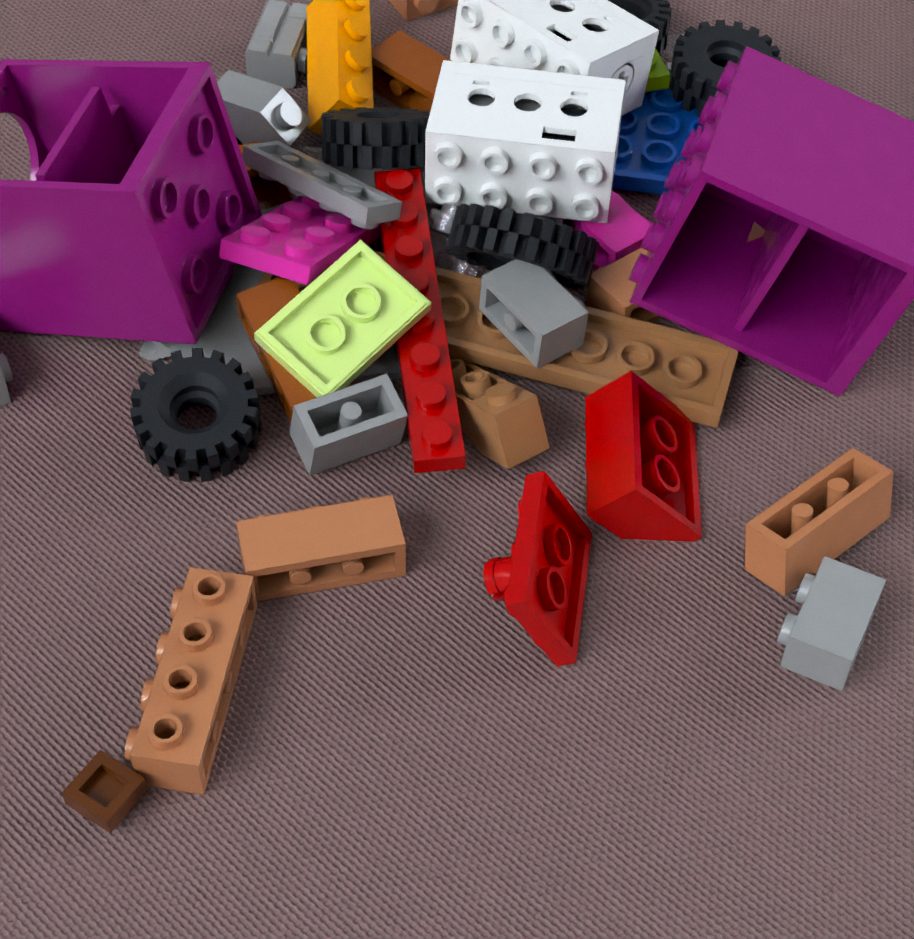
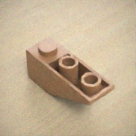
M450 359L461 430L482 455L510 469L550 449L536 394L462 359Z

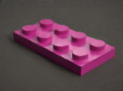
M298 196L221 239L219 258L309 285L360 239L366 245H369L381 237L380 223L377 228L373 229L357 227L351 223V218L339 212L324 210L319 206V202L307 196Z

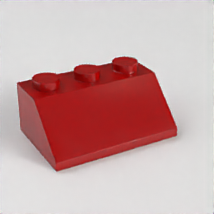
M629 371L586 396L585 467L587 516L620 539L694 542L702 538L694 422L674 403L633 371Z

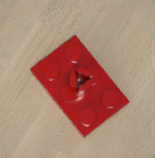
M544 470L525 476L523 495L518 502L519 521L516 540L511 546V556L488 559L489 562H485L483 577L489 595H493L495 601L504 600L509 614L517 619L532 637L534 643L545 652L556 666L574 664L577 660L592 532Z

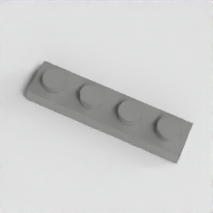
M278 140L243 145L242 157L245 165L258 171L261 178L278 181L288 186L289 192L299 196H307L319 202V206L322 209L330 212H339L351 218V223L357 227L373 229L377 228L379 223L400 218L402 201Z

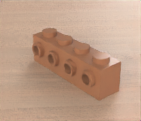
M190 567L184 587L175 588L170 608V615L173 619L170 631H163L157 643L156 663L158 668L154 679L147 678L143 686L141 695L142 719L139 727L132 726L130 728L125 745V759L131 761L133 771L146 778L147 786L201 795L205 794L257 611L254 576Z

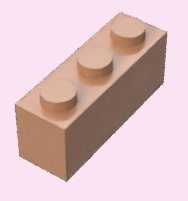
M850 449L746 523L745 570L782 595H787L801 584L806 572L814 575L818 571L824 556L835 559L890 518L894 471L858 450Z
M393 494L380 497H363L356 501L327 506H311L304 510L275 515H258L251 519L236 521L244 575L254 576L257 602L406 575V543Z

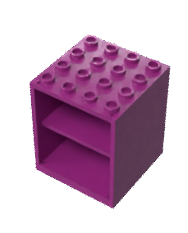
M746 46L737 64L731 61L727 62L716 86L722 92L717 91L714 97L709 96L698 120V123L704 126L699 125L697 130H691L680 154L686 159H681L679 163L675 161L667 176L664 187L669 189V191L662 193L652 216L660 221L651 223L641 245V248L647 250L648 253L647 255L640 253L629 276V280L636 283L629 302L841 396L914 299V122ZM756 222L765 232L762 237L747 242L752 226Z

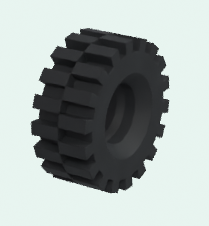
M716 20L715 26H710L708 21L699 23L698 30L691 26L685 30L684 36L680 34L676 40L670 70L669 90L673 91L672 97L676 102L683 100L682 108L690 112L696 109L698 110L696 117H700L709 96L714 97L717 91L722 92L716 86L728 61L737 64L746 46L781 61V57H779L780 50L777 45L771 46L772 38L767 34L759 37L760 30L753 26L746 30L743 29V23L734 21L733 26L726 25L725 20Z
M356 107V109L344 108L340 109V111L331 110L328 113H322V161L325 164H331V166H344V168L350 169L359 167L363 170H372L373 168L392 170V168L406 169L410 168V166H424L425 131L430 113L425 110L418 111V109H402L400 107Z
M192 348V357L183 358L181 350L170 353L172 362L166 365L159 358L152 363L154 374L151 376L143 371L138 378L140 390L133 388L131 394L133 407H130L131 419L140 449L144 451L147 461L152 466L158 462L160 472L168 477L176 469L180 481L191 482L192 473H200L201 482L213 481L211 471L220 469L223 477L232 473L231 462L236 460L242 466L249 459L247 447L255 450L259 442L257 431L261 432L262 421L257 389L254 388L253 378L248 371L242 373L241 363L234 358L226 365L224 353L213 350L210 358L204 357L203 348ZM193 406H209L215 409L217 413L216 420L202 429H185L178 424V416L184 410Z

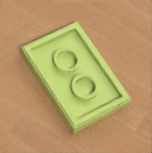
M360 239L254 333V338L266 352L315 397H320L346 388L431 310L432 302Z

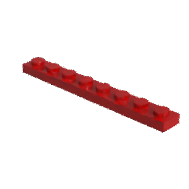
M420 168L375 171V188L402 201L400 218L380 223L385 262L432 302L431 310L396 341L405 410L408 414L407 425L414 473L465 469L466 455Z

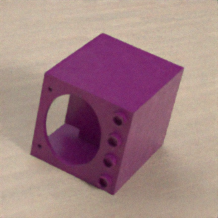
M2 59L0 62V113L10 115L21 126L29 147L31 173L30 181L0 179V331L197 344L237 263L219 258L221 239L262 216L211 63Z

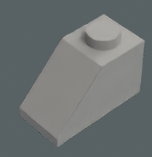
M227 70L217 80L234 134L242 144L278 140L290 146L311 122V119L281 86L232 70Z

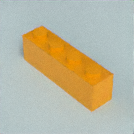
M313 0L306 7L308 117L311 119V122L308 124V130L322 136V113H328L331 110L340 111V109L374 108L369 0Z

